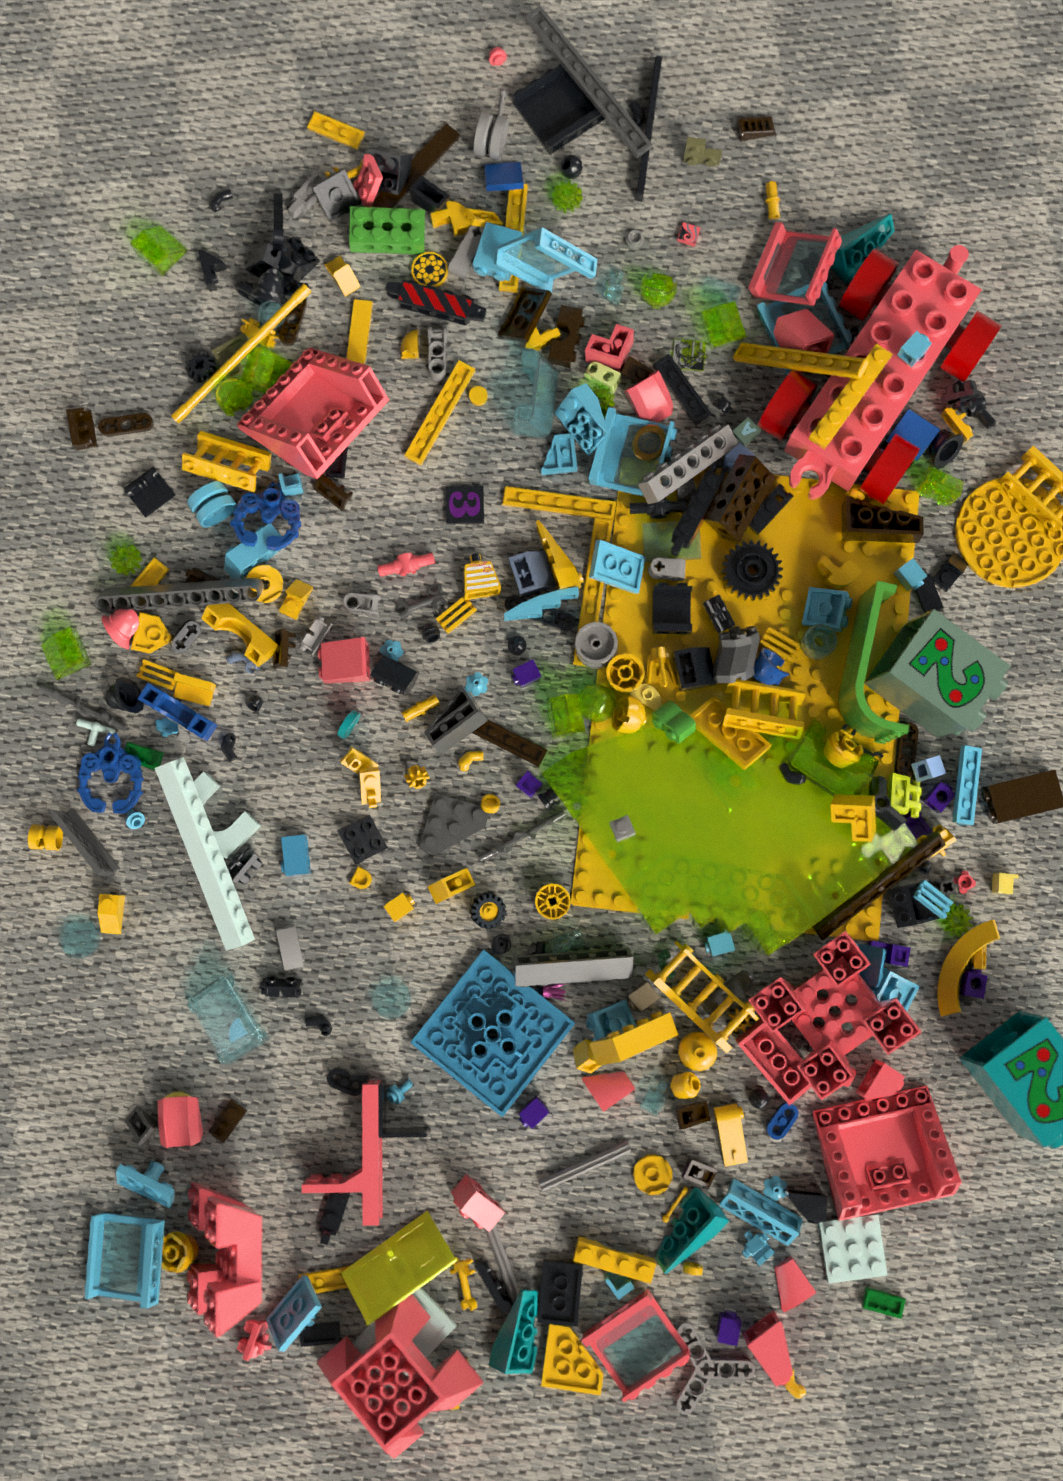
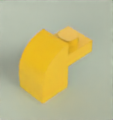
M448 201L446 202L447 209H440L430 213L433 228L451 223L455 237L466 234L471 227V221H468L466 219L467 216L463 215L465 207L458 202Z
M826 555L816 564L818 571L828 577L824 584L833 589H842L849 586L863 573L850 559L839 569Z

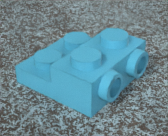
M809 587L802 624L804 626L819 627L823 630L842 632L843 628H847L848 625L846 611L851 609L852 598H849L847 591Z
M883 967L880 986L878 988L870 987V989L880 1002L897 998L904 1009L908 1011L920 986Z
M626 999L587 1014L588 1019H586L587 1027L589 1030H593L595 1035L593 1041L603 1038L613 1031H620L626 1025H635Z

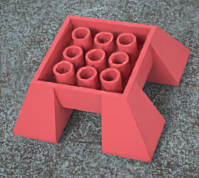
M847 931L813 953L823 968L797 987L779 977L748 999L772 1033L792 1020L806 1038L813 1050L797 1065V1068L821 1100L855 1078L846 1054L867 1039L874 1036L887 1055H889L922 1032L897 998L880 1002L859 972L871 965V963ZM825 989L829 996L822 998L819 996L818 991ZM853 994L856 996L857 1001L850 1003L847 1001L846 996ZM838 1006L841 1012L833 1014L830 1011V1007ZM821 1017L825 1023L817 1025L814 1022V1018ZM849 1022L853 1025V1029L845 1030L842 1024Z
M191 1182V1188L188 1189V1200L191 1201V1209H188V1221H191V1224L198 1231L204 1230L205 1238L216 1248H219V1251H216L215 1254L216 1264L190 1265V1270L187 1271V1281L190 1283V1291H187V1303L190 1304L191 1308L198 1315L203 1314L204 1325H207L209 1331L215 1337H220L261 1303L262 1216L240 1200L196 1182Z
M413 1294L375 1320L376 1342L362 1354L346 1336L317 1361L318 1366L332 1387L382 1449L394 1459L424 1434L418 1422L429 1412L454 1409L484 1383L458 1349L434 1369L412 1342V1339L431 1318Z

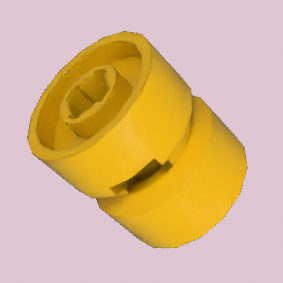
M31 825L28 832V846L30 849L43 850L45 847L46 850L59 851L62 847L63 831L59 826L49 825L46 828L45 825Z

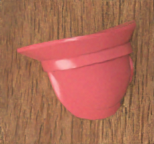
M118 609L110 616L102 615L101 620L107 633L115 643L128 650L131 645L130 639L139 626L137 613L133 609Z

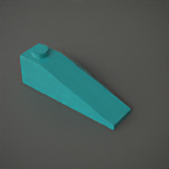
M892 214L884 215L841 236V246L837 249L834 263L830 267L845 284H849L853 280L871 251L876 247L882 248L894 233Z
M694 1187L683 1199L680 1205L683 1211L679 1219H673L671 1223L674 1225L673 1231L670 1236L664 1237L654 1257L665 1274L715 1237L729 1222L722 1209L698 1187Z
M536 1290L520 1291L493 1344L488 1366L503 1374L533 1373L537 1356V1346L534 1345V1336L537 1335V1327L534 1326L535 1317L537 1316Z

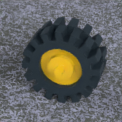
M484 892L482 895L478 894V897L472 900L473 903L470 904L471 910L469 912L472 920L478 926L485 929H494L496 925L500 926L502 924L500 922L504 921V914L507 912L504 901L493 893Z

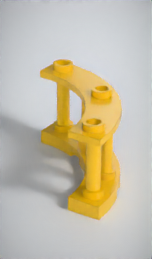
M676 940L674 944L681 951L660 973L657 972L655 974L649 969L644 975L727 1053L732 1048L726 1042L729 1039L727 1037L748 1015L756 1021L759 1017L754 1013L755 1009L749 1002L744 1004L723 985L725 981L717 973L713 975L692 955L693 950L686 943L681 945ZM687 956L696 965L675 987L673 986L670 989L664 983L667 980L666 977ZM702 970L712 981L692 1002L686 1004L679 997L681 991ZM719 986L728 997L708 1018L702 1019L696 1014L697 1008ZM735 1001L742 1010L722 1032H715L712 1029L713 1023Z

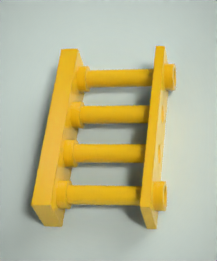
M200 431L197 437L196 453L194 455L185 452L182 454V470L255 492L256 473L259 469L267 472L270 470L272 452ZM205 453L215 455L212 461L202 458ZM223 458L233 461L230 466L220 464ZM241 464L251 466L248 472L238 469Z
M1033 445L1022 455L1021 459L1024 463L1013 474L1008 471L998 482L1039 519L1047 529L1054 533L1063 525V522L1060 520L1063 516V505L1055 513L1048 509L1046 505L1057 493L1063 497V472ZM1031 467L1038 476L1025 487L1018 479ZM1045 480L1052 489L1039 500L1032 492Z
M736 679V682L727 684L726 692L733 693L731 709H726L722 726L794 739L800 738L804 729V722L796 720L797 705H802L806 691L746 680L741 681V679ZM740 695L752 697L750 712L739 710ZM759 698L771 700L769 715L758 714ZM778 702L790 704L789 719L777 717Z

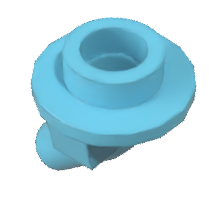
M132 808L126 813L128 817L125 821L130 829L140 828L144 824L145 816L140 811L134 812Z
M408 1079L399 1088L396 1085L390 1086L387 1089L388 1100L396 1105L400 1104L405 1098L403 1094L413 1086L412 1081Z

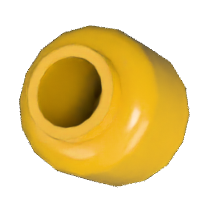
M692 1072L675 1074L670 1084L671 1091L678 1099L694 1098L701 1086L699 1078Z

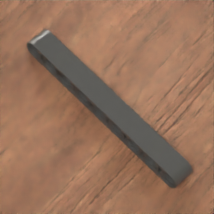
M258 578L109 588L104 589L98 595L94 604L101 612H115L118 609L143 610L253 602L259 599L264 589V584Z

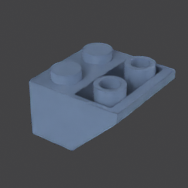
M545 551L525 552L509 557V565L521 598L556 587Z

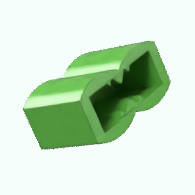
M668 700L652 712L653 725L657 729L664 731L670 741H675L679 744L696 731V722L671 700Z

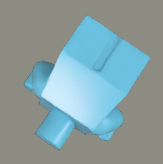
M748 1230L743 1235L748 1241L742 1251L746 1259L752 1256L758 1265L761 1266L775 1253L767 1243L770 1237L765 1232L753 1236Z

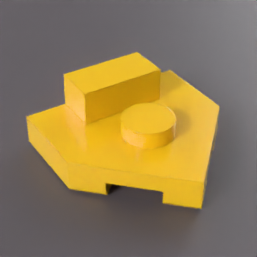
M139 612V626L134 633L131 650L151 654L170 643L172 636L158 616Z

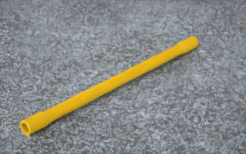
M303 283L292 294L291 298L171 417L179 424L312 291Z

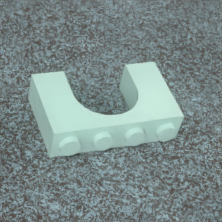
M202 772L194 781L203 806L221 787L206 772ZM244 812L229 828L218 832L213 831L223 858L229 859L228 856L230 854L234 855L262 826L248 812Z

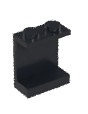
M664 582L654 585L652 590V634H691L692 586H688L687 583H677L676 586H671L669 583Z

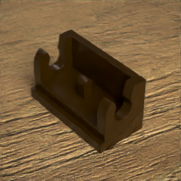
M86 407L66 409L72 446L77 451L98 447L92 411H87Z

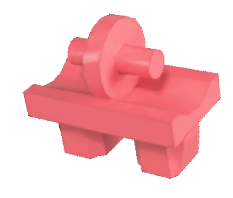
M251 1319L246 1322L244 1331L251 1335L249 1339L242 1338L237 1346V1349L243 1353L242 1359L249 1361L250 1358H257L258 1354L263 1355L264 1350L271 1349L272 1343L268 1341L270 1335L266 1333L268 1324L265 1320L256 1321Z

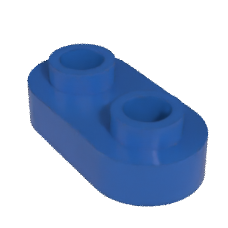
M785 1102L778 1107L766 1126V1131L771 1138L780 1140L788 1133L799 1115L795 1105L791 1104L789 1106ZM786 1109L791 1110V1114L789 1116L784 1115V1111ZM775 1125H778L780 1128L778 1132L773 1131Z

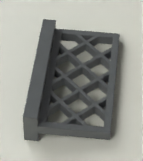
M74 808L68 812L53 810L50 813L51 817L93 871L100 875L103 880L108 879L120 869Z

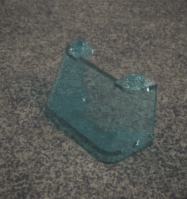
M522 348V373L527 374L530 383H533L531 404H521L515 409L514 435L547 438L550 436L553 427L558 370L536 350Z
M232 973L222 975L189 997V1003H187L189 1010L196 1014L216 1048L221 1064L225 1063L226 1065L232 1064L270 1040L266 1031L258 1030L261 1027L260 1024L256 1023L238 993V987H233V982L236 980Z

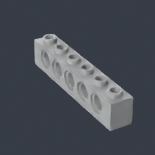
M729 424L713 426L710 429V433L699 436L697 442L685 446L682 453L678 452L672 455L668 463L664 462L656 467L657 470L655 472H649L644 475V480L639 482L638 486L647 503L651 504L661 501L737 446L738 442Z

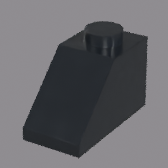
M423 176L410 187L412 202L421 209H425V212L439 211L450 199V195Z
M784 1189L783 1193L807 1222L819 1224V1221H826L828 1197L825 1194Z

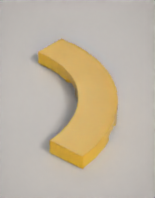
M992 919L965 933L948 953L938 981L937 997L941 1017L961 1012L959 1002L961 974H963L970 958L987 944L1000 939L995 920Z

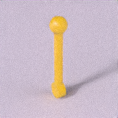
M684 1186L667 1214L662 1216L664 1223L669 1221L670 1215L683 1195L688 1191L686 1186Z

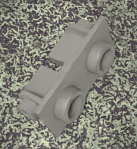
M318 615L308 628L313 632L312 635L305 632L298 648L313 656L320 648L324 637L329 634L333 624Z

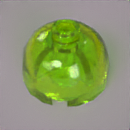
M653 273L652 277L648 278L647 275H644L641 278L640 295L646 304L654 309H659L669 305L674 300L678 282L674 283L673 277L665 274Z
M227 378L216 389V403L227 416H236L234 413L241 407L243 412L252 403L253 396L251 394L253 389L240 378Z
M587 685L577 696V710L588 721L603 722L613 714L611 712L616 706L615 696L604 685Z

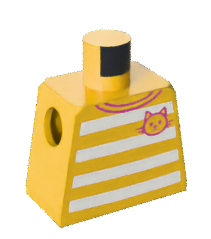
M478 553L470 555L471 564L464 565V600L500 595L501 585L491 561L482 562L481 555Z

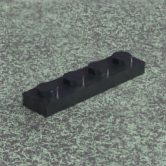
M667 354L653 364L655 370L660 372L665 384L695 426L711 416L710 410L670 354Z

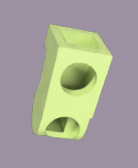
M591 361L584 373L585 378L597 383V385L607 389L612 394H614L622 381L620 372L596 361Z

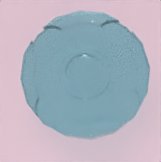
M84 919L74 920L67 924L62 930L60 937L64 952L74 958L90 956L98 949L101 940L98 928L91 921Z
M394 979L386 980L374 990L372 997L373 1006L384 1018H399L410 1008L411 993L408 987L401 981Z

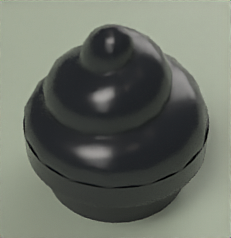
M426 623L422 630V638L427 643L438 641L441 633L439 627Z
M757 1088L750 1093L749 1102L754 1108L762 1109L767 1106L769 1096L765 1090Z

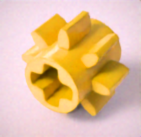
M418 765L408 768V774L404 775L410 788L413 786L416 789L424 787L426 780L430 778L425 767Z
M735 1008L734 1015L728 1014L732 1018V1020L739 1013V1010ZM748 1015L744 1019V1023H740L734 1031L737 1032L741 1028L745 1032V1027H752L749 1023V1019L752 1017Z

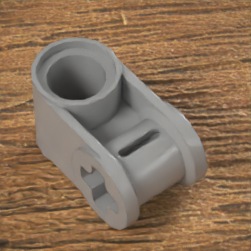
M655 558L649 566V575L654 579L683 581L685 580L686 560L680 558ZM656 565L659 566L660 571H657Z
M349 593L344 597L343 604L350 613L377 617L379 616V612H377L378 602L381 600V597L373 594ZM355 599L358 603L355 607H349L347 605L349 600Z

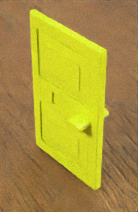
M426 1211L341 1272V1275L361 1311L366 1325L369 1326L454 1264L457 1258L453 1255L431 1215Z

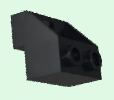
M920 882L888 890L897 928L917 925L940 918L913 897Z

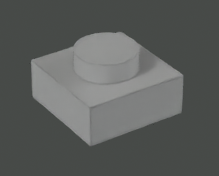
M628 815L609 822L617 842L636 835Z

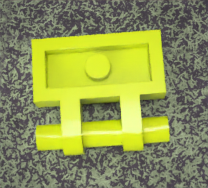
M896 773L890 774L888 787L890 805L900 814L905 815L910 810L911 817L918 818L919 811H921L920 796L922 795L920 782L914 780L911 785L910 777Z

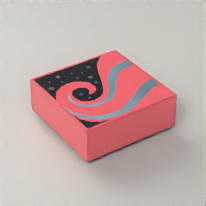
M683 222L677 241L695 247L701 227Z

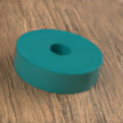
M352 710L341 724L337 736L345 740L359 721L361 714Z

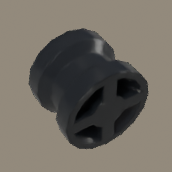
M551 787L544 794L538 795L547 811H550L553 805L561 803Z

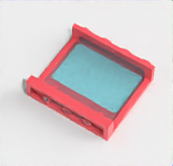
M775 222L748 287L753 297L814 306L816 300L820 297L823 283L827 280L830 266L834 263L837 249L840 248L842 243L837 229L833 228L830 236L788 232L783 223Z
M648 1289L595 1324L582 1335L583 1344L586 1347L589 1345L592 1347L622 1391L623 1402L628 1399H635L640 1394V1391L645 1388H651L655 1385L656 1380L669 1376L675 1367L685 1365L690 1358L689 1347Z

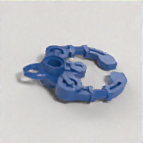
M271 482L267 485L264 492L244 494L241 497V502L234 509V519L231 520L230 524L234 528L237 538L244 545L255 547L258 537L254 532L244 530V522L241 519L245 518L247 513H255L258 510L260 511L262 521L266 524L272 523L276 516L281 513V516L288 520V525L291 526V529L286 530V534L282 537L274 535L267 537L268 550H281L291 544L295 538L299 537L298 529L301 527L299 504L294 500H288L282 495L283 492L279 482L277 483L278 490L272 488L275 486V482Z
M108 733L104 739V746L95 753L85 754L82 757L81 768L77 777L79 778L77 792H79L82 801L89 810L104 813L106 802L92 797L91 789L87 788V779H91L92 772L99 771L100 769L103 772L104 780L108 783L116 782L121 771L130 774V781H134L133 791H129V796L126 800H117L112 804L113 813L125 814L136 805L140 796L143 795V791H141L142 781H144L141 770L142 764L138 756L129 755L120 747L121 741L117 733L113 734L116 742L110 744L109 739L112 733ZM111 752H113L114 755L112 760L110 759Z

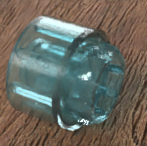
M825 624L813 625L803 634L800 642L801 649L811 659H824L837 646L836 633ZM815 638H820L823 641V646H817Z

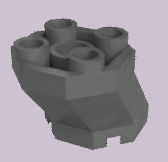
M734 626L729 628L728 632L719 633V646L713 668V678L717 683H734L737 678L741 677V681L755 675L753 667L760 640L756 626H749L745 629H740V626Z

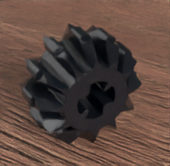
M198 351L197 356L191 354L192 359H186L188 365L185 367V370L189 372L188 377L193 379L195 383L201 380L202 384H204L206 379H209L216 372L215 369L218 368V365L214 363L215 359L213 356H210L207 352L202 355Z

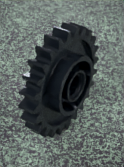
M750 540L748 545L743 541L741 547L736 544L734 546L735 550L730 549V555H725L724 559L727 562L722 563L725 569L721 573L726 574L722 581H728L725 587H732L730 593L737 592V598L743 595L744 601L748 597L751 598V601H754L756 596L759 600H762L763 595L768 597L770 595L769 591L774 592L776 590L774 586H779L780 583L777 580L783 577L779 574L783 568L778 567L782 560H776L779 554H772L774 548L772 547L768 550L767 543L761 546L759 540L756 544H753V541ZM754 567L756 574H750L747 568Z

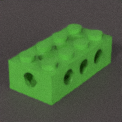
M350 206V251L361 253L423 254L425 252V209Z

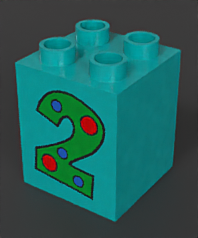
M1018 1011L959 1057V1059L1017 1135L1043 1148L1049 1146L1051 1149H1056L1063 1145V1037L1047 1017Z

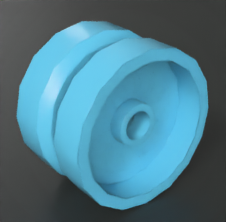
M219 481L202 486L187 500V505L196 514V519L200 525L206 528L214 526L232 515L237 507L234 499L228 495L225 485Z

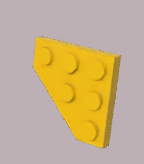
M549 1324L541 1387L601 1395L603 1371L570 1326Z

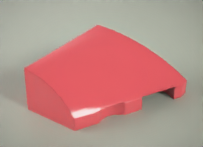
M624 1071L581 1078L603 1112L635 1090L634 1085Z
M791 1256L774 1267L783 1312L796 1307L817 1293Z

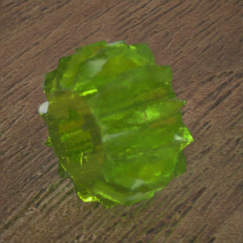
M570 179L567 184L561 181L560 185H556L555 191L552 192L553 205H557L558 211L564 208L565 214L567 209H570L573 213L574 208L579 209L580 203L583 201L582 189L578 188L577 182L572 185Z
M603 384L600 386V389L594 385L593 392L598 399H602L599 404L603 417H605L608 407L615 406V401H613L615 395L610 394V388L604 390Z
M124 543L122 548L116 545L117 551L112 550L111 554L114 556L109 558V561L112 562L111 568L116 569L118 574L123 573L125 576H128L130 571L136 574L134 568H141L137 562L143 561V558L139 557L141 552L136 550L134 545L128 546L127 543ZM124 557L129 558L127 562L123 561Z
M952 904L949 912H946L947 917L939 921V924H946L942 929L944 932L949 931L950 936L956 934L957 937H961L962 932L967 933L969 931L967 927H973L969 920H973L974 917L968 916L970 910H964V905L959 904L957 907L956 904ZM954 917H958L957 919H960V922L956 923V921H953Z

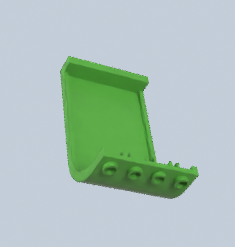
M877 581L859 597L838 702L841 715L852 730L855 729L858 734L874 739L876 743L886 744V742L907 734L909 725L888 721L877 716L868 706L864 696V682L880 606L896 593L897 588L895 584Z

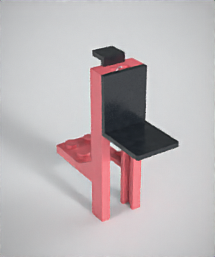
M352 1073L350 1080L363 1079L362 1168L348 1177H342L341 1173L330 1174V1177H322V1174H311L302 1184V1193L362 1192L363 1226L379 1225L380 1218L383 1217L382 1138L427 1137L430 1127L386 1128V1080H370V1073Z

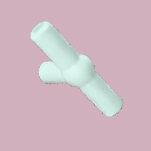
M78 719L76 722L77 726L91 729L87 743L90 746H95L99 732L105 734L112 733L113 735L116 731L115 728L101 725L99 722H90L83 719Z

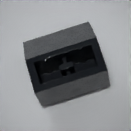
M381 146L369 148V154L375 158L383 176L378 190L400 195L411 173L412 154Z
M295 236L283 239V245L271 243L273 244L271 251L273 257H276L278 251L281 252L278 270L285 276L295 277L297 282H300L321 261L315 256L313 251L309 250Z
M693 647L677 650L672 653L671 656L679 692L717 685L716 680L713 678L714 667L709 647Z
M383 655L370 676L374 677V682L382 686L390 685L392 686L390 690L404 695V693L411 692L420 673Z

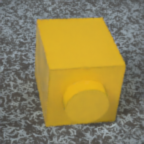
M401 893L383 907L392 920L397 922L415 909L413 906L415 901L410 894L405 895V893Z

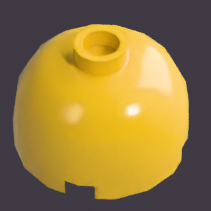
M628 653L613 657L606 669V679L609 685L622 693L636 690L642 684L645 676L641 660Z
M627 694L622 695L617 704H620L618 710L614 709L612 728L620 733L631 734L638 731L642 725H645L647 721L646 710L639 699Z
M695 1031L688 1033L679 1043V1058L684 1066L692 1071L707 1070L714 1064L717 1058L718 1050L716 1043L704 1032Z

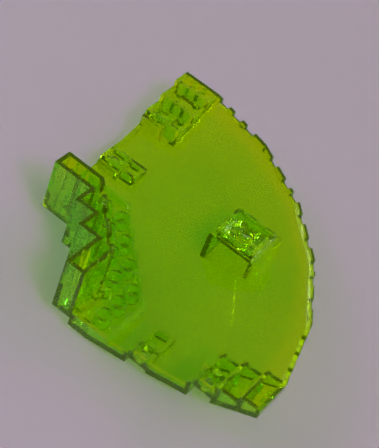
M644 728L631 734H622L573 751L541 773L561 803L593 844L608 868L620 882L642 916L640 918L651 934H658L684 915L687 916L695 928L700 929L713 920L722 933L729 934L741 926L757 951L767 956L783 945H787L831 913L834 908L877 878L880 872L898 861L915 847L918 842L905 823L894 832L878 817H875L876 832L873 842L852 841L851 823L831 822V802L835 794L869 795V788L847 770L834 766L829 760L780 737L759 733L771 744L770 749L745 770L697 729L678 744L675 741H670L661 729ZM786 762L792 771L801 772L806 776L805 783L796 785L786 782L778 766ZM731 776L739 777L740 784L738 786L730 784L729 779ZM575 803H579L581 805V808L579 810H575L573 808V805ZM628 815L636 835L617 842L609 822ZM613 850L616 856L610 858L608 856L609 851ZM877 858L881 861L879 866L875 864V859ZM833 892H837V899L832 898Z

